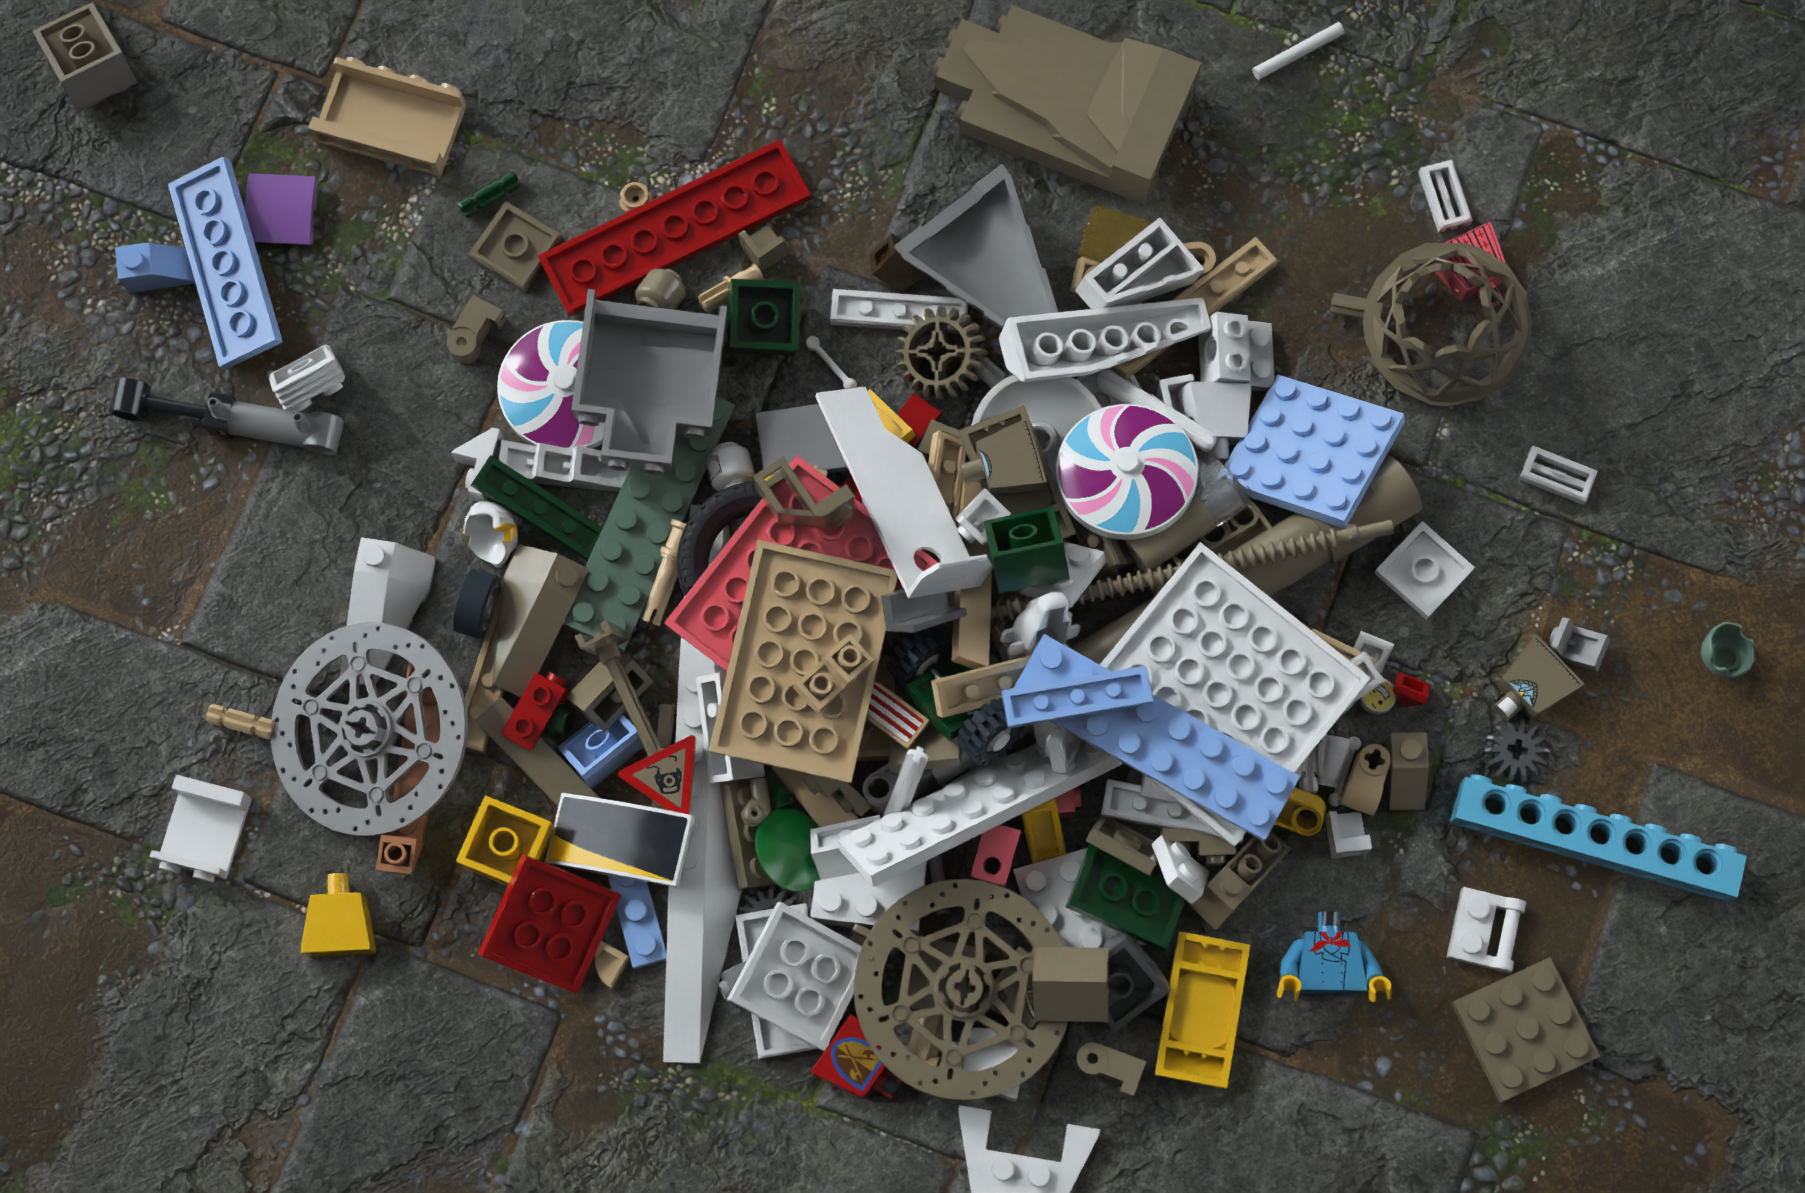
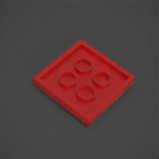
M522 853L478 954L483 958L578 994L621 894Z

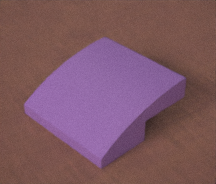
M249 173L244 209L254 242L313 244V210H317V176Z

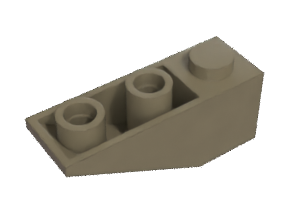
M1271 830L1265 841L1254 836L1205 886L1203 895L1193 904H1190V907L1217 930L1287 855L1291 848Z

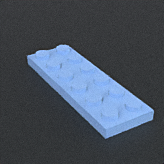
M221 157L169 183L168 187L219 367L228 369L282 343L283 341L231 160Z

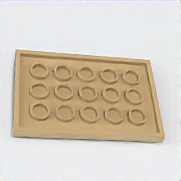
M758 540L709 752L851 784L886 633L881 595L895 591L898 579L896 571ZM850 633L874 661L817 714L793 686L818 664L824 655Z

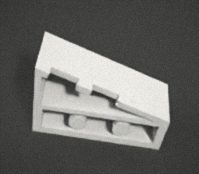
M1158 218L1085 275L1075 291L1090 309L1132 305L1193 284L1205 269L1165 222Z
M927 861L874 887L861 873L815 881L810 918L824 925L853 928L856 923L871 930L877 920L895 902L910 892L925 886ZM904 901L902 904L906 906L907 902ZM896 916V919H897V920H900L901 917H900V916ZM920 919L910 926V931L916 936L919 934ZM893 930V933L900 934L898 931Z

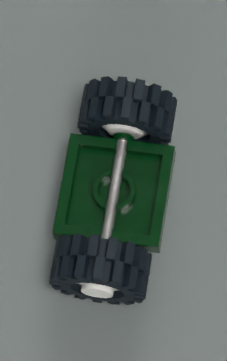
M935 627L911 632L909 638L905 636L901 640L903 643L900 646L896 645L894 647L895 653L889 655V662L886 664L888 672L904 687L906 697L948 741L957 737V744L977 765L986 766L988 762H995L997 756L1003 757L1005 755L1004 751L1006 749L1010 750L1014 746L1013 742L1020 739L1021 735L1019 733L1023 732L1025 727L1020 726L1008 729L1002 698L998 700L993 699L990 704H983L982 708L944 718L937 716L931 681L974 669L952 662V644Z

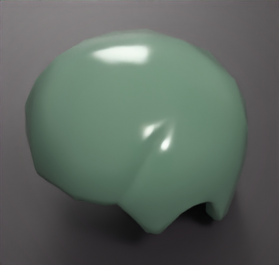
M1723 622L1715 626L1708 632L1701 644V658L1705 666L1714 675L1726 680L1737 679L1750 671L1755 660L1754 641L1747 638L1741 632L1742 626L1738 623Z

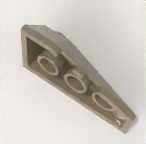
M521 544L517 545L503 576V596L499 613L500 624L495 652L493 686L521 698L534 673H539L589 570L588 568L557 553Z

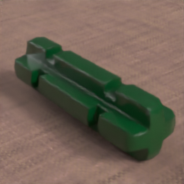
M508 171L500 176L499 181L495 179L474 191L472 197L466 196L459 200L457 203L458 208L463 216L469 218L478 213L477 209L480 207L484 209L505 197L507 191L511 193L520 188V181L513 171Z

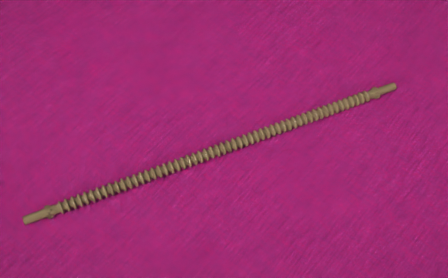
M1392 520L1356 527V524H1350L1341 531L1335 532L1331 528L1328 534L1320 531L1319 536H1314L1313 533H1310L1309 538H1304L1303 535H1300L1299 540L1296 541L1290 537L1287 543H1284L1281 539L1277 545L1269 542L1268 547H1263L1262 544H1259L1258 549H1253L1252 546H1249L1246 552H1243L1240 548L1236 554L1228 551L1227 556H1223L1222 553H1218V556L1235 570L1237 567L1245 570L1246 565L1251 564L1255 568L1258 562L1265 566L1268 560L1276 563L1278 558H1282L1283 561H1286L1287 556H1292L1296 559L1299 553L1306 557L1309 551L1316 555L1319 549L1327 552L1328 547H1333L1334 550H1337L1338 545H1360L1361 540L1394 534ZM1178 562L1176 567L1168 564L1167 569H1162L1161 566H1158L1157 571L1153 572L1148 568L1145 574L1138 570L1137 575L1132 576L1131 573H1127L1126 578H1121L1120 575H1117L1116 580H1111L1110 577H1107L1106 582H1101L1100 579H1097L1096 584L1091 585L1090 583L1076 602L1084 605L1085 600H1090L1091 603H1094V598L1098 597L1103 601L1107 595H1110L1113 599L1116 593L1124 596L1126 591H1130L1131 594H1134L1135 589H1140L1141 592H1144L1145 587L1149 586L1154 590L1157 584H1160L1163 588L1182 563ZM1026 596L1025 600H1021L1020 597H1016L1015 602L1006 599L1005 604H1000L997 601L996 606L991 607L990 625H993L996 619H999L1001 623L1004 622L1006 617L1014 620V616L1020 615L1025 610L1028 602L1034 598ZM953 620L933 627L942 635L946 630H949L952 634ZM886 631L882 649L886 643L891 647L895 641H899L902 644L901 640L905 636L909 638L911 632Z

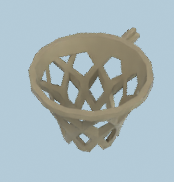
M1424 243L1400 254L1377 277L1367 298L1334 292L1331 301L1330 313L1363 318L1364 339L1378 372L1399 393L1430 406L1451 407L1480 401L1508 382L1525 357L1531 339L1532 321L1526 291L1507 264L1487 251L1466 243ZM1456 255L1467 257L1472 264L1455 263L1444 259ZM1422 265L1420 268H1418V269H1417L1416 271H1414L1413 273H1411V274L1407 275L1406 277L1402 278L1403 273H1404L1405 271H1408V270H1410V269H1413V268H1415V267H1417V266ZM1470 270H1479L1481 277ZM1434 271H1454L1465 276L1479 287L1485 320L1478 324L1472 332L1467 346H1446L1434 353L1418 338L1408 336L1402 303L1411 286L1420 277ZM1486 274L1502 280L1507 287L1505 299L1490 286ZM1403 285V286L1401 287V289L1399 290V292L1397 293V288H1398L1399 286ZM1392 294V306L1386 323H1384L1380 318L1383 303ZM1492 295L1503 305L1497 314L1491 302ZM1511 300L1513 301L1515 316L1509 307ZM1507 314L1515 327L1513 341L1499 346L1498 327ZM1393 316L1396 320V334L1389 330ZM1492 332L1494 348L1480 350L1483 336ZM1388 338L1401 348L1406 365H1398L1387 354ZM1407 350H1416L1425 362L1412 365ZM1508 351L1498 366L1499 355ZM1451 357L1465 360L1457 373L1442 364ZM1492 357L1490 374L1480 381L1464 376L1474 361ZM1435 369L1450 379L1440 389L1429 388L1425 385L1418 372ZM1407 373H1411L1415 381ZM1457 382L1470 385L1451 389Z

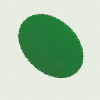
M790 808L778 809L767 815L758 826L755 848L762 869L774 883L786 890L801 892L813 888L815 881L821 880L811 855L810 829L819 828V826L803 812Z

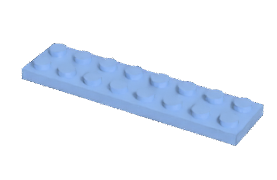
M1044 634L1014 688L1112 671ZM1153 694L1152 704L1050 721L1262 841L1266 840L1300 778L1299 775Z

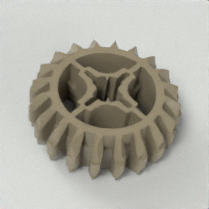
M938 306L935 315L932 309L927 308L924 310L925 320L915 314L912 317L916 324L914 328L907 324L903 326L904 331L909 333L907 338L902 336L897 338V342L904 345V349L895 351V356L904 358L903 361L897 364V369L901 371L908 370L902 379L907 383L913 381L911 388L913 391L919 392L923 389V396L931 398L935 392L939 400H944L946 392H948L951 397L955 398L958 397L957 386L966 392L970 390V386L966 381L968 378L978 382L979 376L973 373L975 368L981 370L986 368L984 363L978 361V357H984L988 354L987 350L978 348L979 345L986 341V338L982 335L974 336L979 331L980 326L977 323L969 325L971 316L965 313L959 317V310L956 308H951L947 314L945 307ZM947 326L955 327L963 337L965 347L952 345L951 335L947 333ZM936 328L935 331H932L930 342L924 346H919L923 337L929 331ZM942 347L954 352L943 354L940 358L928 354L939 352L942 350ZM918 359L930 361L932 372H935V380H930L923 374L919 367ZM957 360H964L959 370L947 378V375H950L952 364Z

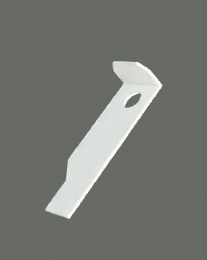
M866 387L816 393L815 397L908 599L981 586L993 568L991 561L986 554L969 556L923 454L885 429ZM918 550H928L937 555L941 562L923 572L914 562V553Z

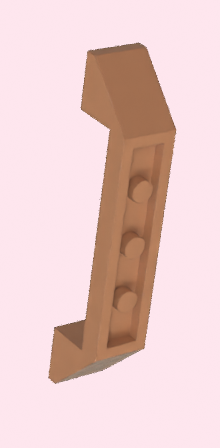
M408 662L406 678L415 671V666ZM429 671L425 675V678L431 673V671ZM430 687L422 694L428 740L437 743L440 736V715L435 695ZM407 692L403 693V695L405 696V698H406V696L408 695ZM412 704L406 712L404 727L416 734L417 728ZM402 737L401 748L414 749L415 744ZM399 756L398 768L407 761V756ZM420 760L395 783L392 803L404 797L418 785L429 769L428 763ZM429 812L405 828L387 833V835H381L376 871L413 875L424 847Z

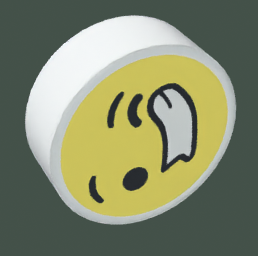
M1384 679L1385 682L1360 698V703L1367 712L1380 715L1388 712L1393 707L1396 696L1392 691L1393 684L1390 681Z

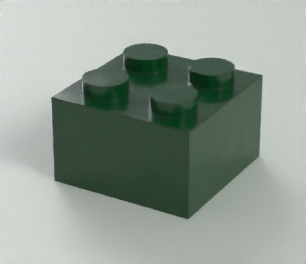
M731 279L728 285L726 353L795 356L799 351L801 282Z
M1053 507L983 521L989 555L999 593L1019 592L1027 587L1042 584L1053 585L1061 580L1070 579L1064 542Z

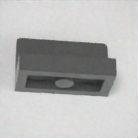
M903 588L881 595L886 631L918 632L967 615L966 608L949 607L946 592L908 599Z

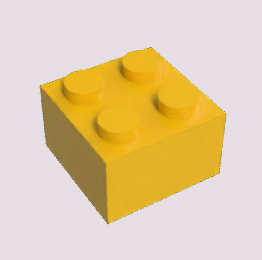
M485 795L456 862L463 869L508 886L522 853L538 860H543L550 843L554 825L551 821Z

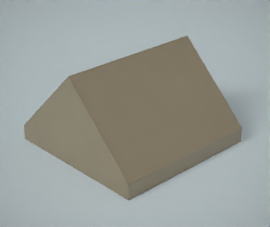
M1035 947L1032 977L1034 1021L1108 1022L1109 948Z

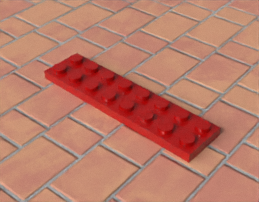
M781 139L562 243L538 255V258L568 317L585 309L588 289L595 290L596 300L603 301L642 282L649 271L656 268L666 270L737 236L743 230L748 231L811 200V194Z

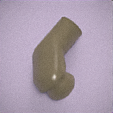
M756 778L749 781L751 799L741 813L743 822L748 826L755 827L760 825L771 811L767 778Z

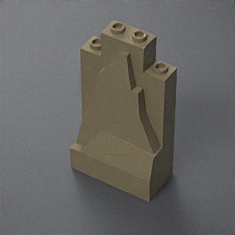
M1012 5L1007 16L1001 15L995 31L962 19L957 30L951 29L945 47L948 48L944 58L939 57L937 59L932 76L936 77V90L963 100L956 119L960 120V133L1146 206L1157 181L1161 162L1179 120L1184 118L1196 91L1201 62L1165 48L1125 38L1123 42L1109 43Z

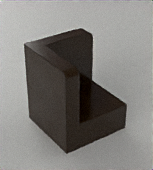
M891 233L869 255L872 274L900 294H904L925 273L905 261L895 250L894 246L901 239Z

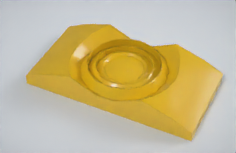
M1178 932L1169 980L1171 991L1167 995L1155 1076L1227 1089L1250 944Z

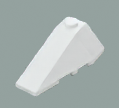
M361 537L353 574L347 626L359 623H384L409 629L413 622V616L421 602L425 601L430 592L437 558L395 542ZM371 650L369 652L370 664L385 670L394 653L384 650ZM347 656L342 657L340 676L349 668ZM360 675V685H365L363 676ZM373 676L375 685L379 681L380 676Z

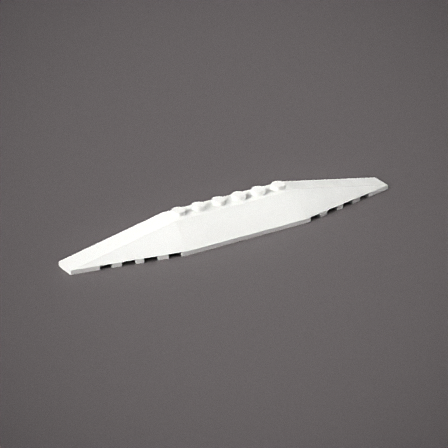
M700 505L690 506L689 519ZM728 525L718 534L711 547L709 565L730 540ZM682 637L675 743L690 735L697 738L691 815L695 819L679 887L669 886L663 1062L700 1064L711 1021L712 1009L719 988L718 983L725 963L727 948L736 919L735 915L737 914V907L743 889L738 888L720 790L721 783L709 784L696 677L726 671Z

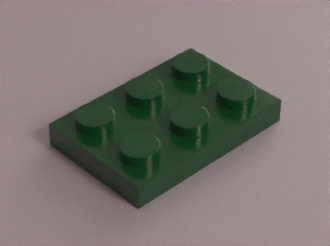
M1089 844L1065 907L1123 934L1126 933L1134 939L1163 952L1168 948L1185 899L1167 886L1161 870L1154 867L1149 876L1100 848Z

